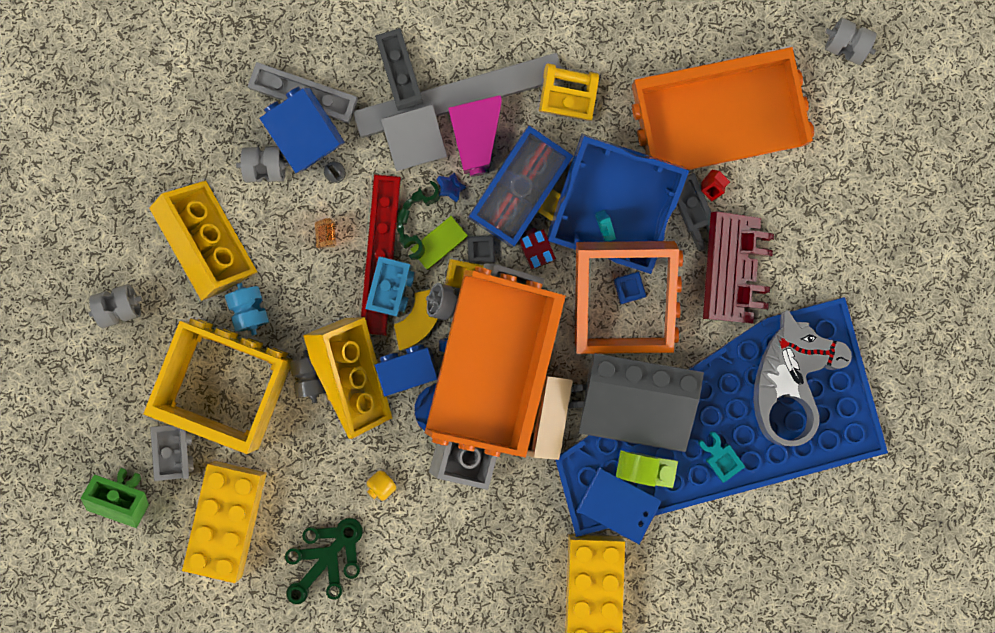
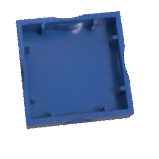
M581 133L547 233L548 241L576 250V242H607L602 237L595 217L596 212L605 210L609 215L616 239L609 242L664 241L667 222L677 206L689 170L683 166ZM657 257L608 259L651 274Z

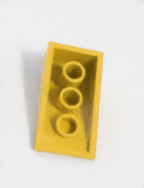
M365 317L344 318L303 335L310 361L349 439H353L392 419L387 396H384L375 368L377 360Z

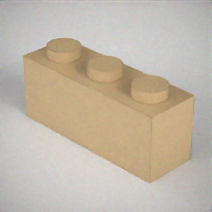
M546 374L527 456L559 460L567 420L572 379Z

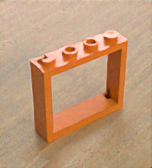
M675 241L576 242V354L674 353V343L679 342V329L675 327L676 318H680V302H677V293H681L682 279L681 276H678V267L683 266V251L679 250ZM668 257L664 338L588 339L589 258Z

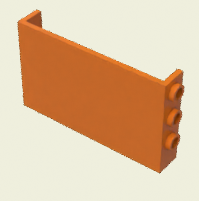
M793 47L635 79L632 84L635 104H632V113L634 120H639L641 130L637 131L640 146L645 147L647 155L692 170L808 145L813 141L814 127L812 122L808 121L807 112L809 104L807 97L803 96L802 93L803 76L801 71L797 70Z
M475 266L474 271L465 270L424 433L432 438L433 443L448 446L450 441L459 443L458 448L468 451H474L475 447L484 449V453L491 456L500 457L501 453L526 458L566 295L543 290V284L526 280V284L517 283V277L501 273L500 278L491 276L492 270Z

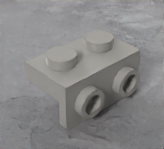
M172 425L150 427L154 481L180 478L189 479V472L194 471L193 457L187 455V445H192L191 433Z

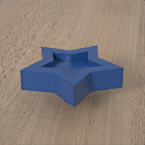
M455 173L450 177L438 176L436 179L441 187L439 196H449L455 202L459 200L460 192L466 188V186L458 182Z

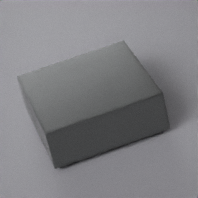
M494 236L468 237L469 263H495Z

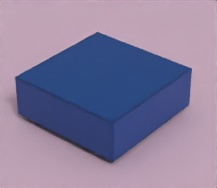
M640 272L613 279L620 305L647 297Z

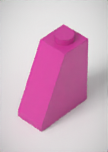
M501 95L448 108L464 174L470 173V177L483 175L486 173L485 169L490 168L502 107Z

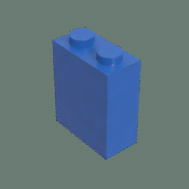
M298 86L286 94L288 99L279 104L276 101L264 109L266 114L259 118L295 173L304 171L345 144V141L310 88L301 89Z

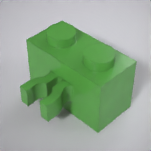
M124 468L119 470L117 482L94 474L81 496L86 510L137 529L149 506L145 492L134 489L141 480L140 474L135 473L133 478L127 481L126 484L124 478L127 475V471Z

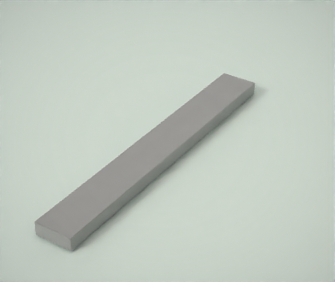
M557 53L422 91L420 93L423 104L400 111L397 110L394 100L353 111L360 137L364 138L384 132L381 122L382 118L431 104L437 117L448 114V108L499 95L503 98L543 86L544 68L547 63L554 64L556 68L561 69ZM554 79V83L562 81L560 79Z

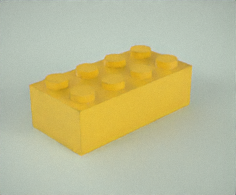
M219 461L207 464L184 559L183 572L236 583L242 578L266 472Z
M568 534L565 633H622L625 541L622 536L582 535L576 537L575 534Z

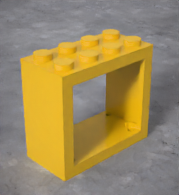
M190 318L189 322L179 321L143 415L245 454L258 450L290 370L289 361L293 360L287 358L288 352L274 347L273 349L268 347L264 349L262 348L263 343L251 338H241L240 340L237 338L238 333L225 328L223 330L219 328L214 330L212 329L214 324L205 320ZM202 338L218 342L272 364L270 370H273L252 427L250 430H246V432L176 406L177 402L175 400L196 346L198 342H201Z

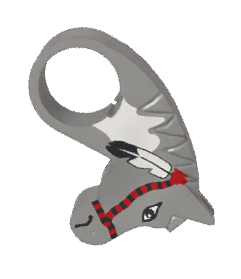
M788 310L781 313L780 329L772 337L763 354L756 375L753 402L760 430L769 441L781 446H799L808 442L815 435L819 426V412L806 380L807 373L818 371L822 368L828 370L844 368L850 364L852 355L851 350L846 344L818 336L809 327V323L796 322ZM782 395L798 401L803 406L807 416L804 431L792 440L782 439L775 434L769 422L770 410L775 402H777V398H781Z

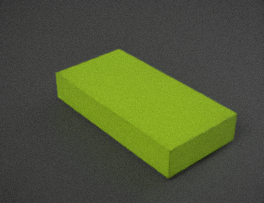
M450 216L421 240L425 246V253L418 260L429 270L463 242L468 235L454 218ZM416 244L410 250L415 253L419 245Z

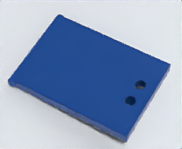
M599 467L576 512L640 544L662 501Z

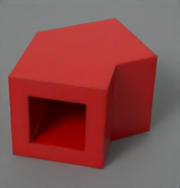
M712 169L702 180L701 191L712 202L725 193V188L730 181L720 171Z

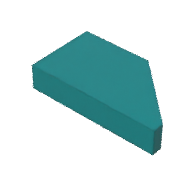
M605 210L596 212L595 217L604 240L607 242L615 240L616 237L609 215Z

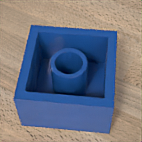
M420 344L407 348V354L400 357L398 353L380 357L381 363L375 364V368L384 396L438 380L439 372L431 348H424V345Z

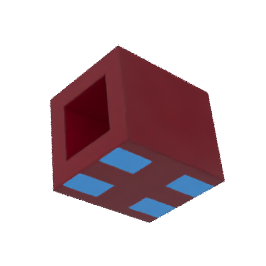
M533 228L522 234L523 238L519 239L518 243L530 271L556 260L544 229L537 231L536 228Z

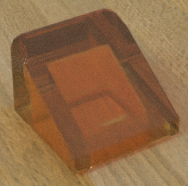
M325 218L315 223L316 248H333L336 246L335 222L330 218Z

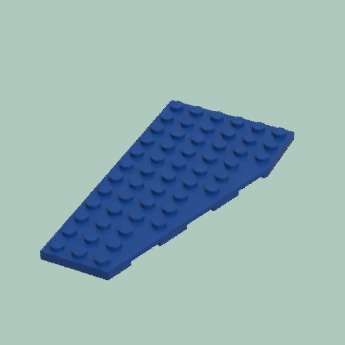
M845 297L790 311L796 322L809 323V327L818 336L846 344L851 350L852 355L850 364L844 368L836 370L822 368L821 370L807 373L806 380L819 412L818 429L808 442L799 446L777 445L763 435L756 419L753 402L756 375L769 342L780 329L781 314L764 318L688 369L704 372L700 399L686 452L588 435L560 454L559 460L555 461L576 537L608 529L591 518L577 513L576 510L599 467L616 476L621 450L678 461L673 488L656 485L654 487L626 481L662 501L654 516L887 454V447ZM782 395L781 398H777V402H775L770 410L769 422L775 434L782 439L792 440L804 431L807 416L803 406L798 401ZM711 431L720 437L721 448L729 444L745 465V468L724 483L720 481L705 460L711 456L710 452L702 450L698 444V441L702 440L706 446H711L713 444V438L709 434Z

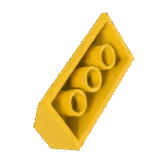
M206 180L162 193L149 207L201 301L218 295L257 273L254 264Z

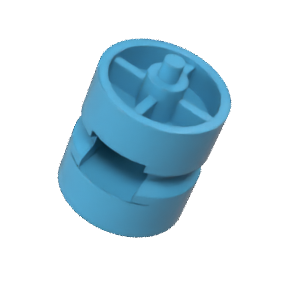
M239 283L237 284L238 289L225 295L228 309L234 311V315L231 317L235 332L248 330L251 331L252 336L257 335L256 329L269 323L265 308L260 307V303L263 300L259 286L243 288V284Z

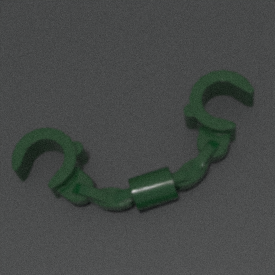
M430 181L435 189L432 196H424L422 190L418 188V191L414 192L411 198L403 204V209L401 208L398 214L397 231L400 234L399 240L402 246L407 249L412 244L419 245L418 250L409 255L411 260L420 259L425 253V246L417 235L409 237L407 234H404V225H407L410 215L408 209L414 202L423 201L426 206H429L440 199V188L433 181Z

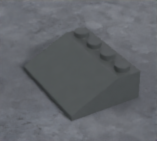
M593 353L579 434L686 452L700 399L704 372Z

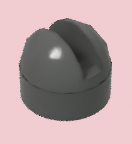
M333 161L325 166L324 176L331 183H340L346 176V170L341 163ZM333 166L340 176L335 178L329 168Z

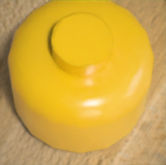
M382 470L377 471L366 482L369 489L367 493L372 499L378 498L380 501H384L396 490L394 481Z

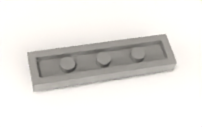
M256 62L248 84L250 90L285 101L288 99L286 94L298 86L301 89L310 88L328 117L350 124L358 101L356 96Z

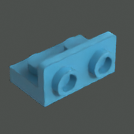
M379 256L365 309L399 317L400 312L405 313L409 299L404 297L407 286L412 287L415 272L411 271V264Z

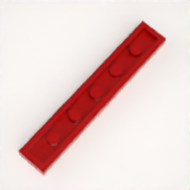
M375 174L361 317H365L369 334L387 336L388 314L365 308L379 256L394 260L401 177Z

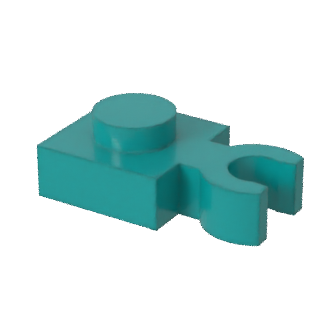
M711 431L709 434L713 438V444L706 446L702 440H699L698 444L702 450L710 452L711 456L705 460L720 481L724 483L745 468V465L729 444L721 448L720 437Z

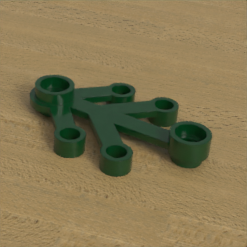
M345 518L339 522L337 527L316 528L310 526L302 534V538L306 543L313 544L318 539L336 538V540L329 547L306 549L291 547L285 553V560L291 565L297 564L300 560L319 559L301 581H295L287 588L286 596L289 602L292 604L303 603L309 595V587L327 566L329 585L326 589V595L332 600L340 598L343 593V586L340 583L338 553L344 546L347 564L343 569L344 575L349 579H354L359 575L361 567L357 562L356 543L363 535V527L357 519ZM345 528H352L354 531L353 536H347L344 532ZM310 530L316 534L313 540L307 537V532ZM291 551H295L298 554L297 560L290 558L289 554ZM348 566H355L357 573L350 574L347 570ZM336 586L339 589V594L333 595L330 592V588ZM295 589L299 590L301 597L295 598L292 591Z

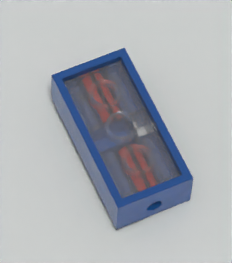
M528 126L467 218L510 247H515L570 163L573 155L531 126Z

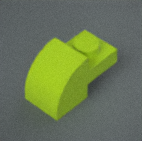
M621 450L616 477L655 487L656 485L673 488L678 461Z

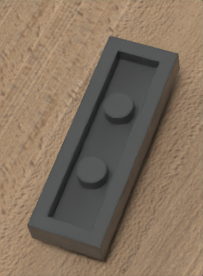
M401 28L375 35L397 110L400 111L423 104Z

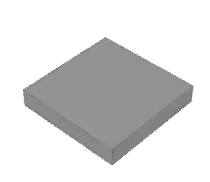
M432 104L381 119L396 171L447 157Z

